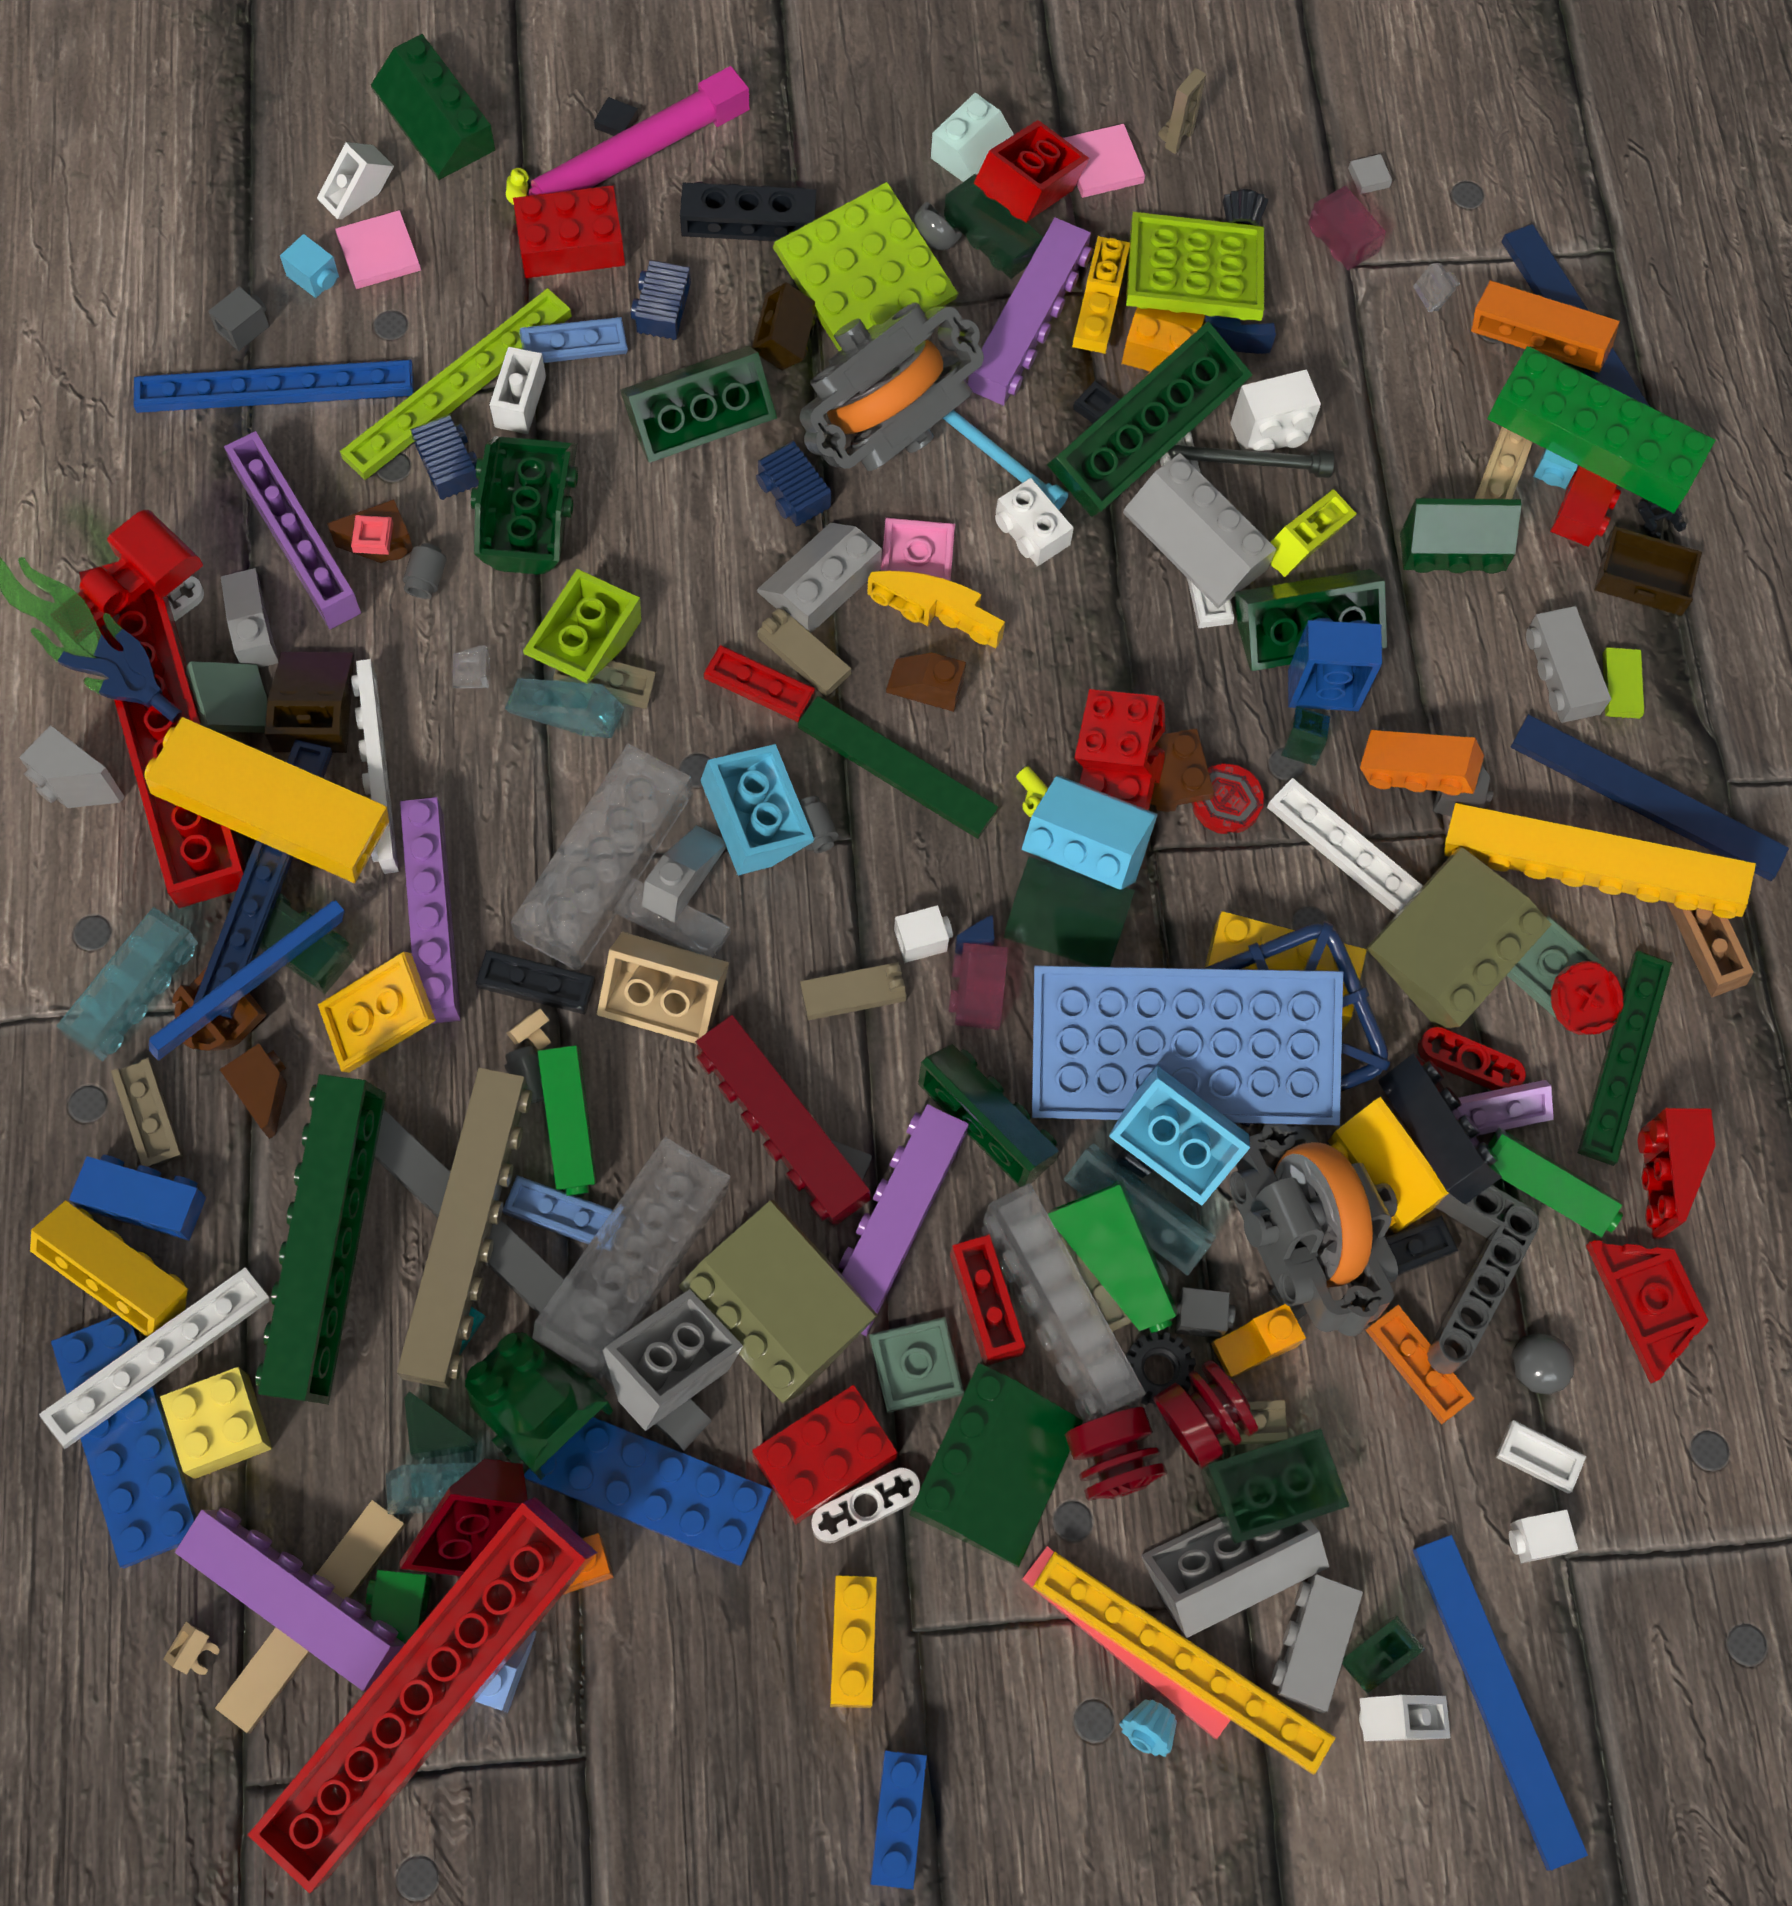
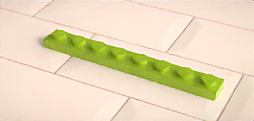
M547 288L340 451L342 459L364 480L368 479L414 442L410 429L450 414L498 376L508 346L523 349L520 328L565 323L572 317L571 309Z

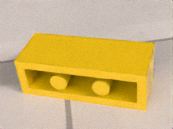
M835 1577L830 1707H872L877 1577Z

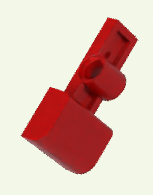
M151 510L139 511L108 536L107 541L114 554L120 560L108 570L98 567L88 572L80 582V592L50 615L53 621L77 645H80L149 588L162 600L203 567L201 559Z

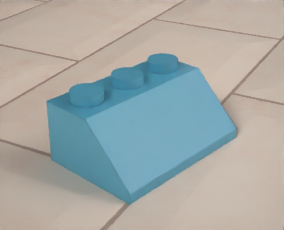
M776 744L707 761L700 781L737 875L772 867L814 841Z
M1057 775L1031 817L1021 850L1122 890L1136 882L1158 814Z
M1159 1066L1154 1068L1133 1094L1109 1134L1111 1139L1201 1206L1250 1149L1249 1134Z

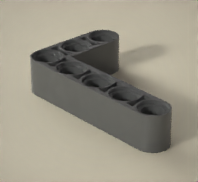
M1493 1185L1465 1205L1449 1193L1435 1207L1487 1238L1427 1353L1431 1367L1442 1374L1456 1372L1473 1355L1539 1228V1219L1535 1211ZM1476 1202L1483 1204L1487 1208L1488 1213L1480 1210ZM1510 1222L1518 1225L1522 1233L1515 1231ZM1494 1252L1502 1255L1506 1261V1264L1498 1261L1494 1255ZM1478 1283L1484 1284L1488 1288L1490 1295L1483 1293L1479 1289ZM1461 1314L1468 1315L1473 1321L1474 1326L1467 1325L1463 1321ZM1444 1345L1452 1347L1457 1354V1358L1448 1355Z

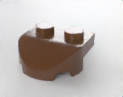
M1197 728L1162 734L1155 745L1164 750L1165 760L1160 784H1154L1151 804L1155 805L1159 811L1171 812L1176 810L1177 805L1212 799L1214 790Z
M207 967L189 986L180 985L172 999V1003L176 1004L175 1018L193 1006ZM248 993L239 1000L233 1018L218 1015L185 1040L183 1044L192 1049L205 1051L230 1049L238 1045L267 1014L251 994Z

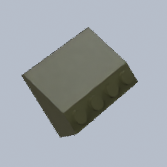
M1460 847L1366 949L1435 1027L1453 1028L1460 1027L1552 924L1529 897L1463 847Z
M774 1200L766 1203L706 1256L679 1285V1288L684 1293L690 1289L743 1345L739 1355L782 1403L800 1396L878 1316Z

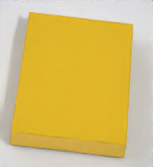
M408 952L400 953L318 1004L341 1072L350 1073L436 1021L412 953Z

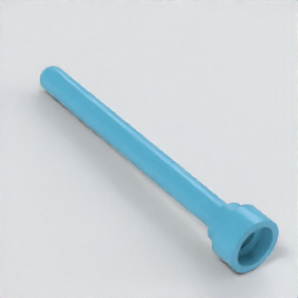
M952 410L943 417L947 423L1021 483L1032 478L1058 510L1065 504L1068 493L1057 484H1045L955 410Z

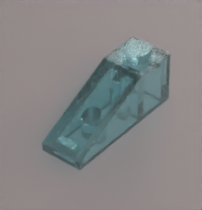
M518 678L505 707L509 713L582 736L612 738L625 708L603 684Z
M478 1463L401 1465L386 1473L388 1514L433 1512L449 1487Z

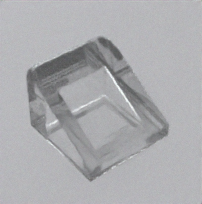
M487 645L477 646L453 654V688H489L490 654Z

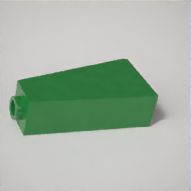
M575 1045L539 1050L538 1059L556 1190L565 1189L566 1196L589 1193L588 1185L596 1184L597 1180L581 1049Z
M1500 1127L1497 1129L1488 1146L1498 1158L1494 1165L1502 1176L1501 1179L1600 1237L1603 1236L1606 1230L1610 1233L1615 1230L1623 1217V1213L1619 1211L1622 1207L1619 1200Z
M1123 1180L1055 1207L1048 1212L1047 1215L1050 1222L1139 1331L1149 1328L1150 1332L1154 1333L1173 1324L1171 1319L1176 1317L1177 1307Z

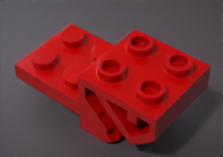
M1089 689L1074 757L1083 767L1080 784L1149 810L1154 784H1160L1165 760L1164 750L1155 745L1165 732L1164 702L1159 696Z

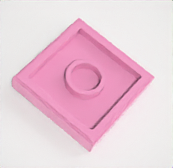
M1124 124L1063 138L1090 158L1077 182L1082 198L1144 183L1145 174Z
M400 210L335 228L356 289L421 271Z
M886 518L881 571L921 573L950 581L955 524Z

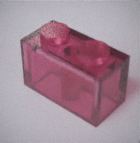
M1346 185L1314 203L1308 222L1312 233L1326 244L1332 256L1337 261H1340L1347 270L1379 253L1386 231Z
M963 943L962 954L954 955L952 977H958L959 983L958 990H951L948 1010V1012L955 1013L954 1025L999 1030L1002 1018L1008 948Z

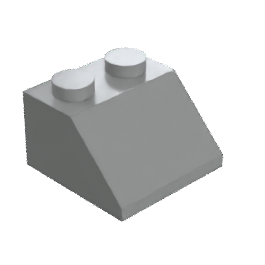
M51 725L19 757L28 769L24 775L37 786L35 788L36 791L50 803L58 800L67 808L120 803L125 798L106 767Z

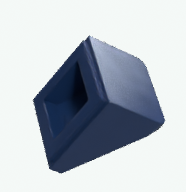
M993 915L986 917L958 934L955 943V953L990 954L994 944Z

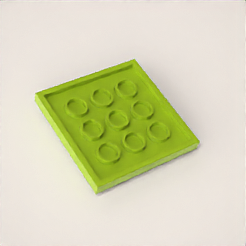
M887 182L775 241L773 249L799 290L815 301V315L838 351H841L842 348L836 341L834 334L844 325L855 319H861L868 330L873 325L883 324L898 311L912 303L917 302L925 313L933 307H942L952 302L958 296L957 290Z
M1133 212L1130 227L1126 306H1134L1141 309L1169 310L1175 313L1204 314L1210 317L1222 316L1238 318L1240 320L1262 321L1264 313V227Z

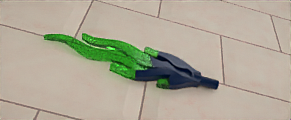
M0 557V590L8 603L20 612L42 622L57 635L63 647H57L39 629L32 628L30 630L34 638L42 645L50 657L60 665L74 671L106 678L105 680L86 677L83 680L87 688L101 696L143 704L148 708L153 706L172 723L180 719L183 712L162 695L163 692L156 683L151 661L144 647L135 637L122 629L109 614H104L103 619L109 632L124 648L123 651L115 650L101 634L92 612L83 598L72 588L37 572L30 567L24 557H20L18 562L25 577L37 587L49 593L54 598L55 603L43 600L26 590Z

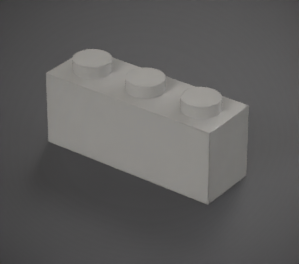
M1573 606L1536 614L1526 631V641L1529 648L1534 650L1538 660V674L1548 687L1551 709L1557 712L1561 723L1601 715L1610 702L1611 697L1577 607Z
M1317 1574L1310 1577L1307 1583L1301 1582L1295 1598V1605L1300 1606L1296 1622L1289 1621L1283 1638V1644L1288 1646L1284 1661H1277L1271 1677V1684L1276 1685L1273 1696L1319 1714L1328 1712L1363 1594L1362 1591Z

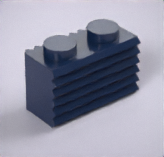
M649 260L647 271L642 270L639 277L638 289L641 291L640 299L634 298L631 308V319L636 320V328L639 334L644 333L646 335L651 334L653 337L677 339L691 286L690 267Z
M446 415L410 429L417 451L441 500L478 486L479 482L476 478L477 457L474 451L467 453L464 445L468 443V439L461 423L454 425L451 416Z
M795 441L758 460L757 482L765 493L771 492L776 498L775 505L784 519L790 517L796 526H800L807 520H811L813 516H817L831 507L830 488L827 487L822 477L819 476L803 452L796 446Z

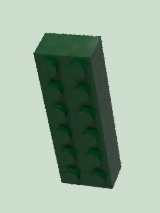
M1208 321L1054 457L1047 466L1087 513L1093 517L1106 508L1253 374Z

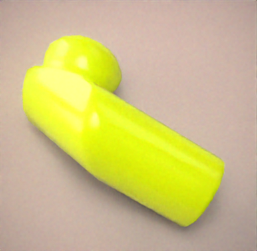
M514 168L511 171V176H508L506 181V198L513 205V198L528 196L527 181L529 175L521 168Z
M1027 766L1017 774L1016 779L1027 790L1026 799L1022 806L1024 812L1029 817H1032L1048 787L1030 766Z

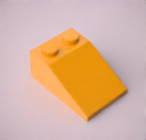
M1137 307L1127 336L1121 364L1151 372L1195 331L1203 326L1206 315L1187 312L1175 313L1169 310L1141 309Z

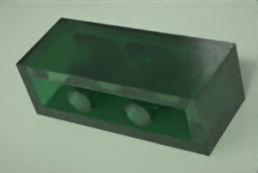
M973 174L946 194L945 219L953 228L959 229L967 237L973 248L981 250L990 259L995 269L1003 271L1012 279L1027 268L1043 237L1027 222L1025 223L1023 220L1015 218L1007 208L996 200L987 197L983 190L973 184L977 177L976 174Z
M280 893L259 948L266 951L312 915L305 910L300 914L290 907L292 903ZM331 931L330 934L324 935L285 966L326 994L354 960L348 950L350 944L341 935Z

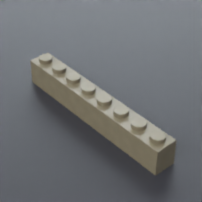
M478 1068L397 1369V1374L403 1380L450 1389L452 1379L458 1380L463 1366V1356L459 1355L462 1340L469 1339L474 1321L473 1316H469L472 1302L479 1301L483 1289L484 1279L479 1277L483 1262L488 1263L492 1255L494 1241L489 1239L492 1225H498L501 1220L503 1202L499 1201L502 1187H508L511 1182L513 1164H509L512 1149L518 1150L522 1139L523 1128L519 1127L522 1112L528 1113L531 1105L532 1090H528L524 1076Z

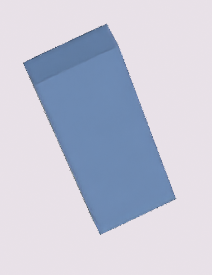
M622 317L520 328L523 350L542 353L544 363L626 354L628 351Z
M520 1176L516 1177L503 1208L505 1215L611 1253L626 1218L625 1214L573 1195L566 1196L565 1192Z

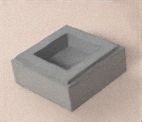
M1381 154L1350 161L1348 169L1359 195L1390 187L1392 178Z

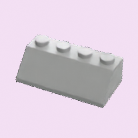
M1181 453L1155 471L1123 511V514L1217 608H1220L1234 597L1235 592L1241 591L1267 571L1276 551V548Z
M1282 1486L1141 1555L1169 1615L1186 1638L1329 1568L1320 1531Z

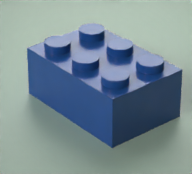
M1329 618L1308 620L1288 668V707L1359 711L1382 665L1381 624H1370L1364 620L1334 622Z

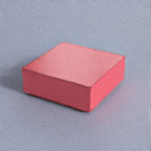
M356 515L351 544L353 553L389 555L393 529L392 518Z

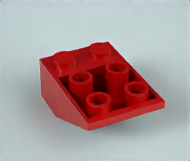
M1665 1108L1642 1127L1638 1134V1149L1640 1153L1644 1154L1645 1163L1641 1177L1644 1190L1648 1191L1649 1200L1645 1217L1647 1226L1652 1228L1653 1239L1663 1238L1687 1220L1716 1146L1711 1108Z

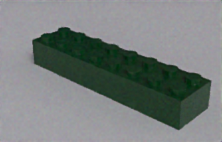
M319 1074L317 1084H314L311 1088L309 1104L312 1108L310 1123L305 1124L302 1132V1145L305 1147L303 1160L297 1164L294 1174V1183L297 1186L295 1201L290 1203L287 1210V1224L290 1225L287 1241L282 1243L279 1252V1263L282 1265L280 1280L275 1282L271 1294V1302L275 1306L272 1321L267 1323L264 1330L263 1341L267 1348L264 1362L259 1364L256 1372V1385L259 1386V1395L329 1405L386 1099L385 1092L366 1080Z

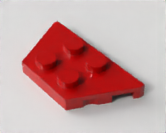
M1600 1240L1589 1242L1586 1245L1587 1250L1650 1384L1654 1383L1665 1375L1664 1372L1689 1346V1342L1694 1336L1698 1335L1709 1320L1675 1249L1660 1247L1647 1249L1635 1244H1624L1623 1246L1604 1244Z

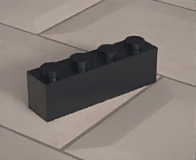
M1413 1053L1380 1078L1378 1082L1446 1191L1465 1205L1502 1178L1494 1165L1498 1158L1485 1142L1480 1144L1476 1138V1135L1480 1133L1478 1127L1468 1115H1461L1457 1108L1462 1103L1449 1087L1444 1089L1440 1082L1444 1079V1076L1431 1060L1425 1063Z

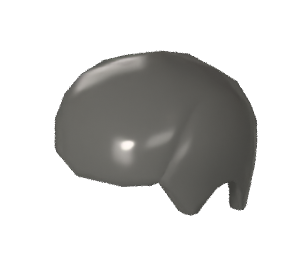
M925 202L914 216V225L928 247L932 249L948 250L962 236V233L939 214L929 202Z
M1530 1334L1522 1337L1512 1350L1511 1356L1514 1359L1515 1376L1532 1392L1548 1395L1564 1390L1570 1383L1571 1378H1573L1574 1359L1571 1350L1565 1342L1554 1335Z

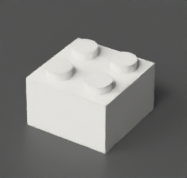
M1307 369L1241 386L1230 422L1241 450L1272 452L1275 449L1287 446L1295 448L1308 441L1321 403Z

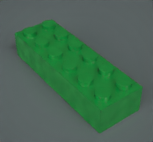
M1529 346L1526 347L1487 418L1672 513H1675L1688 493L1716 441Z

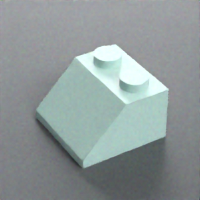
M974 93L932 133L931 159L981 195L983 190L973 183L988 151L1014 134L1001 111L977 93Z

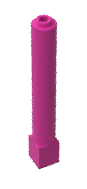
M729 66L699 82L697 92L531 180L532 188L529 189V194L531 196L592 188L712 122L716 127H719L750 110L749 88L735 70Z

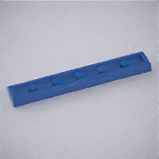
M336 900L331 901L149 1038V1051L158 1061L339 925L343 920L344 909Z

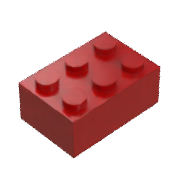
M1036 120L988 151L973 184L983 190L987 197L996 200L1007 208L1015 218L1021 219L1026 223L1074 190L1090 158L1041 121Z
M613 185L513 198L525 278L625 266L622 235Z
M853 1384L754 1448L752 1456L796 1525L815 1513L819 1507L838 1498L896 1460L897 1451Z

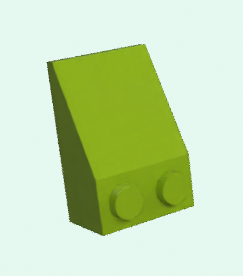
M576 569L524 648L523 653L588 684L626 646L642 621L640 597Z

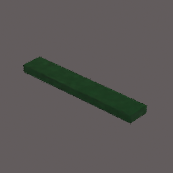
M819 696L816 697L798 721V728L977 839L980 838L998 812L999 807Z
M1638 950L1632 956L1623 988V1008L1621 1014L1620 1012L1618 1013L1614 1021L1616 1023L1612 1027L1578 1148V1154L1611 1166L1618 1163L1672 962Z

